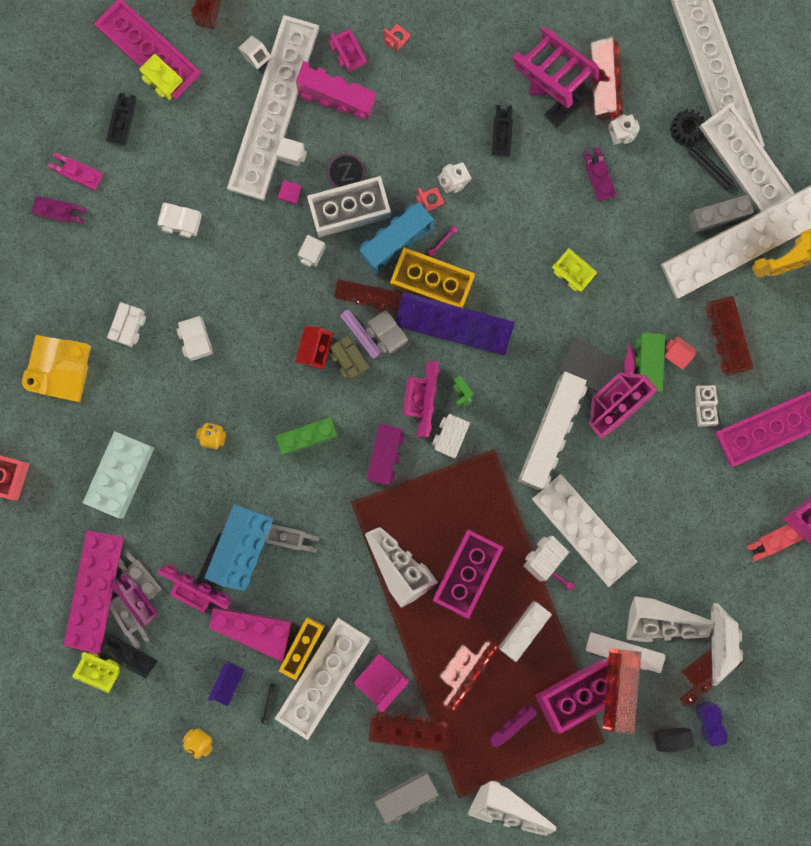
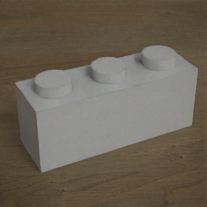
M745 195L694 210L689 215V219L695 234L747 219L754 211L749 196Z
M428 770L379 795L375 798V804L386 824L390 821L395 823L402 818L401 815L417 811L421 804L434 802L439 793Z

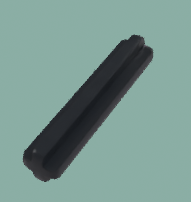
M697 146L690 149L688 155L725 190L733 186L734 181Z

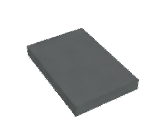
M576 337L558 372L562 374L568 372L587 380L585 386L598 393L617 374L623 372L624 363Z

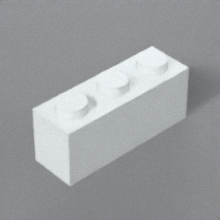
M533 601L498 648L517 662L552 614Z

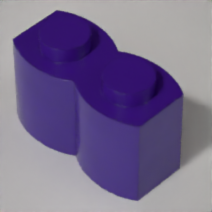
M711 701L697 704L696 713L699 721L702 723L701 733L704 740L712 747L727 744V733L722 725L720 708Z

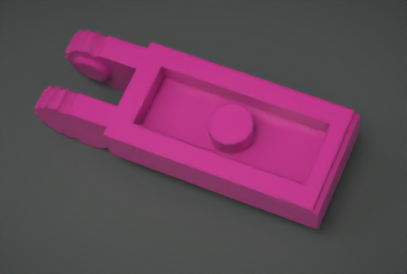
M54 152L52 157L65 164L63 168H60L53 163H48V168L60 173L63 177L94 191L96 190L103 176L102 172Z

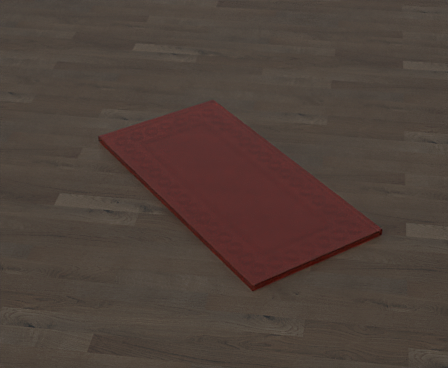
M495 449L351 501L458 798L479 791L481 786L490 781L500 783L605 743L595 714L561 734L552 732L535 697L536 694L578 672L545 581H538L523 566L527 562L525 558L533 549ZM379 527L398 542V546L404 552L409 551L412 554L411 558L418 564L423 563L438 582L415 601L403 607H400L390 593L365 536L367 532ZM466 530H470L504 547L469 619L432 600ZM535 601L552 615L517 662H515L498 647L531 603ZM532 705L537 715L499 747H493L489 739L491 734L495 730L504 729L502 727L503 724L509 719L514 720L518 716L517 712L522 707Z

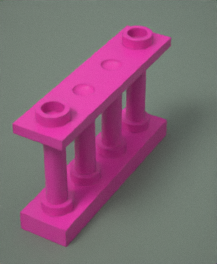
M543 26L541 28L543 40L527 55L522 56L518 52L512 56L513 64L519 72L568 109L573 104L572 92L589 75L595 80L599 79V67L596 62L588 60L557 37L554 31L548 30ZM547 45L555 49L540 66H536L531 62ZM561 55L569 59L554 76H549L545 73ZM575 65L583 70L567 87H563L558 83Z

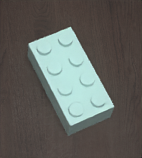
M114 431L83 503L114 517L124 518L154 447Z

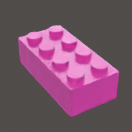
M466 530L432 600L469 619L504 547L470 530Z
M599 659L535 695L552 732L559 734L627 696L609 659Z

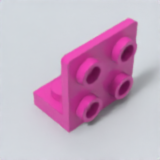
M378 654L356 679L354 684L377 704V709L383 712L409 683V679L381 654Z

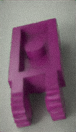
M598 147L594 148V155L597 163L592 164L589 152L584 151L583 158L586 163V170L597 201L600 202L616 197L617 194L606 163L603 160L601 150Z
M35 196L31 214L66 223L84 224V219L72 216V212L86 213L87 208L68 202Z
M123 573L120 575L123 585L115 579L111 582V587L119 595L140 626L144 627L158 616V612L139 586L127 574Z
M532 705L522 707L517 712L518 716L514 720H507L503 724L502 730H495L489 738L490 744L495 748L499 747L534 718L537 712Z

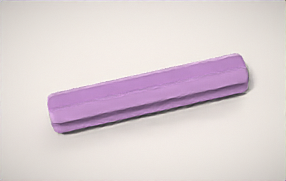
M344 311L340 315L343 321L371 358H377L381 354L377 345L351 311Z

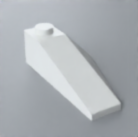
M381 527L365 534L387 587L400 607L415 601L438 583L423 563L418 564L411 558L412 554L409 551L404 552L398 546V542Z
M634 597L629 611L627 640L653 642V638H664L667 641L671 640V637L682 636L684 639L709 637L715 624L714 621L661 601Z
M490 781L480 787L468 811L469 816L485 822L492 823L493 819L504 821L503 826L521 825L522 830L546 836L556 831L555 825L511 790L501 786L496 781Z

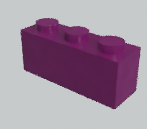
M379 423L367 481L389 486L390 482L394 483L396 471H393L394 463L398 464L400 452H397L398 445L403 444L405 434L401 433L402 428Z

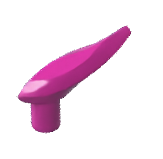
M627 345L624 370L626 373H634L636 366L635 354L632 346Z

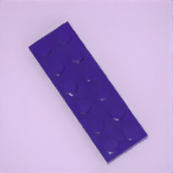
M406 292L402 294L396 324L400 328L504 356L515 322Z

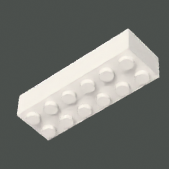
M564 372L560 376L517 482L537 490L548 487L551 480L549 473L552 469H555L558 463L557 453L564 448L566 440L563 438L572 428L573 422H571V419L579 411L580 404H578V401L584 397L588 387L585 386L587 380L568 372Z

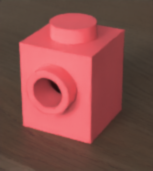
M677 336L674 340L670 339L665 345L664 357L683 370L694 358L696 349Z

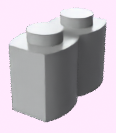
M386 310L367 322L366 332L372 339L375 338L378 341L377 346L383 354L386 353L390 356L407 344L408 339Z

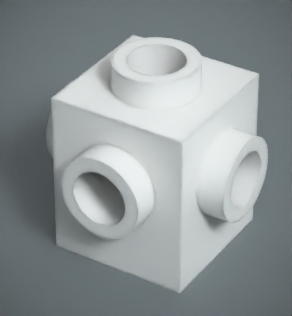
M626 114L620 115L611 121L608 126L614 145L622 142L627 144L634 141L640 129L637 120H634L633 114L628 116Z
M463 162L445 166L442 169L443 172L438 176L440 185L446 193L461 191L472 179Z

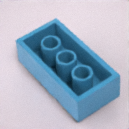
M420 202L416 205L411 204L405 209L406 213L401 217L396 216L391 220L390 226L386 229L381 228L375 234L376 237L371 241L367 240L360 246L361 260L375 276L401 255L403 247L409 249L433 229L434 219Z
M234 504L205 579L224 587L245 591L274 518Z

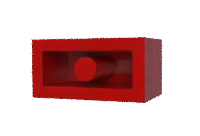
M305 326L295 362L309 368L324 370L334 333L321 327Z

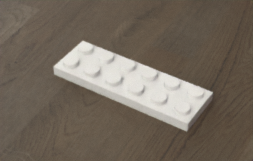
M732 103L727 104L699 126L743 191L749 196L750 201L758 212L795 194Z
M561 474L550 482L548 487L542 489L532 498V501L607 587H610L638 562Z
M338 617L275 717V720L308 740L371 638Z

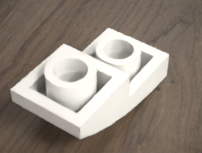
M696 386L697 426H717L716 405L718 401L716 386Z

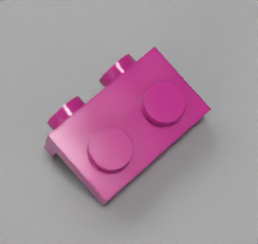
M351 29L336 36L334 33L330 34V48L333 52L336 51L339 56L337 61L341 68H345L347 73L367 64V60Z

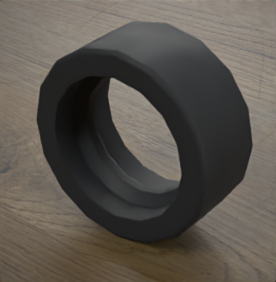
M670 728L654 734L656 750L660 752L683 751L694 746L692 730L689 728Z

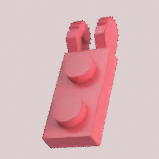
M786 524L758 538L759 540L747 545L748 550H753L762 545L764 551L752 556L753 560L757 561L802 540L803 537L789 524Z

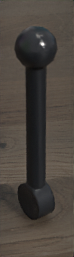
M273 683L270 684L264 715L260 719L262 724L268 722L267 715L276 686Z

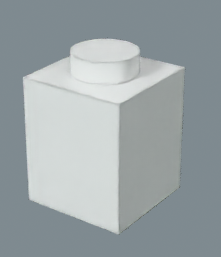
M253 36L238 47L246 61L257 69L271 58L263 43Z
M282 137L276 156L278 161L299 167L300 163L304 162L307 151H305L303 143Z
M307 235L298 253V257L301 260L300 263L307 267H311V265L316 267L326 248L325 243Z

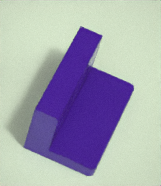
M227 661L218 676L208 700H215L228 706L245 669Z

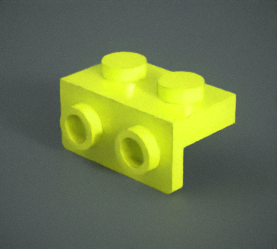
M156 54L139 69L142 74L141 79L148 86L152 84L156 88L155 92L161 98L166 97L169 101L172 98L170 94L183 82L182 78Z
M570 248L552 266L554 273L562 279L564 277L569 282L570 288L580 292L598 273Z
M83 652L81 655L82 659L72 676L73 679L109 693L120 673L118 664L109 659L107 661L102 660L95 653Z

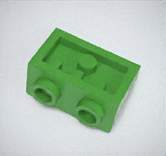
M459 375L454 379L453 389L459 397L461 395L463 397L455 405L457 408L460 406L465 408L472 403L474 393Z

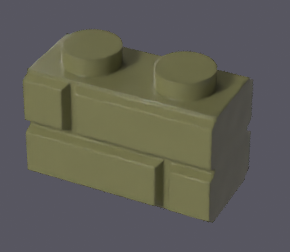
M349 335L330 347L332 352L329 355L334 363L339 362L342 367L339 370L345 379L349 378L352 381L370 370L369 365Z

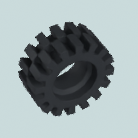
M685 109L684 112H679L672 121V126L670 127V131H672L671 137H675L674 141H679V145L684 143L685 146L690 144L692 146L703 137L704 134L699 126L705 122L703 121L705 117L703 115L700 117L699 111L694 113V109H691L690 112L688 109ZM691 122L695 127L694 133L686 134L681 128L682 123Z

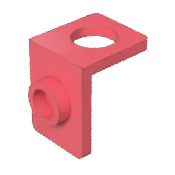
M398 24L390 32L386 28L383 30L384 43L396 51L410 37V34ZM395 32L403 34L404 37L401 41L393 35Z
M437 187L426 192H422L421 188L418 189L417 203L420 202L426 211L444 204V200ZM429 194H435L438 197V201L435 204L428 203L427 196Z

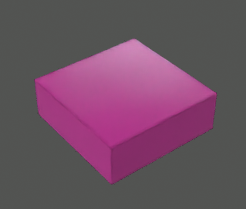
M284 180L278 199L296 205L302 186Z

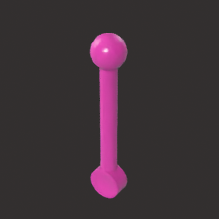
M451 226L450 231L433 249L428 251V255L431 257L435 256L436 250L452 233L457 231V228Z
M554 572L551 574L557 580L566 585V588L568 590H572L574 588L573 583L567 582Z

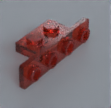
M338 280L334 297L340 300L355 302V305L362 307L370 305L374 306V309L385 311V309L399 311L403 292Z
M487 640L478 655H475L463 645L460 647L440 676L443 681L454 688L443 703L444 707L453 711L454 708L460 705L461 698L472 688L473 681L483 672L486 662L494 656L495 649L497 648L496 644Z
M712 648L682 671L684 677L693 686L691 690L680 698V702L684 707L695 703L701 693H707L713 687ZM743 655L742 661H740V663L738 664V666H737L736 668H738L739 666L742 665L743 660H744V655Z

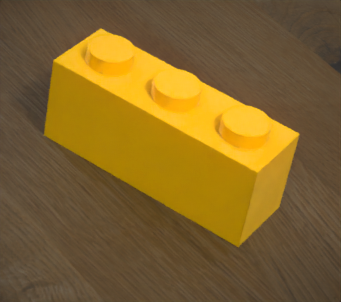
M309 616L305 619L279 672L297 680L325 627L324 624Z

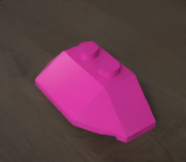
M620 372L593 396L589 420L590 427L603 439L647 403L658 389L646 375Z

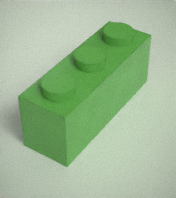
M641 333L639 338L635 340V349H638V357H635V368H637V374L646 375L658 389L656 393H660L663 391L665 334Z
M331 417L276 435L282 455H287L338 437Z

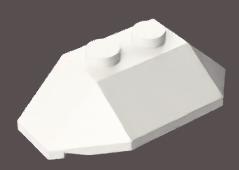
M713 603L711 607V621H714L715 625L711 631L713 686H717L742 661L743 651L739 649V642L742 641V631L738 629V623L718 603Z

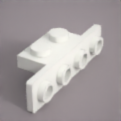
M592 632L589 635L586 646L587 652L604 656L610 659L611 664L621 666V663L629 665L628 669L640 672V669H647L661 673L666 657L663 653Z

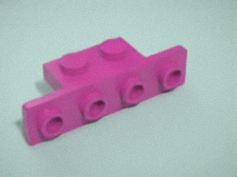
M438 361L427 362L425 379L407 377L402 415L419 418L417 437H429L432 429L431 418L434 412L433 403L437 392L436 381L439 375Z
M164 564L157 572L175 582L170 594L171 596L203 613L207 611L210 602L223 609H227L233 601L225 593L216 592L208 584L194 580L193 576L177 571V568L172 565Z

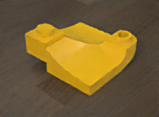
M811 229L800 233L801 236L795 240L796 245L785 256L777 260L762 258L755 261V265L752 266L755 276L761 278L763 276L778 275L810 264Z
M36 335L29 365L24 370L22 378L24 389L37 394L80 402L89 367L87 363L91 346L86 343ZM30 379H34L32 385L29 384Z

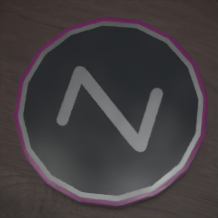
M342 154L336 156L331 161L328 167V178L335 188L364 181L365 168L358 157L351 154Z

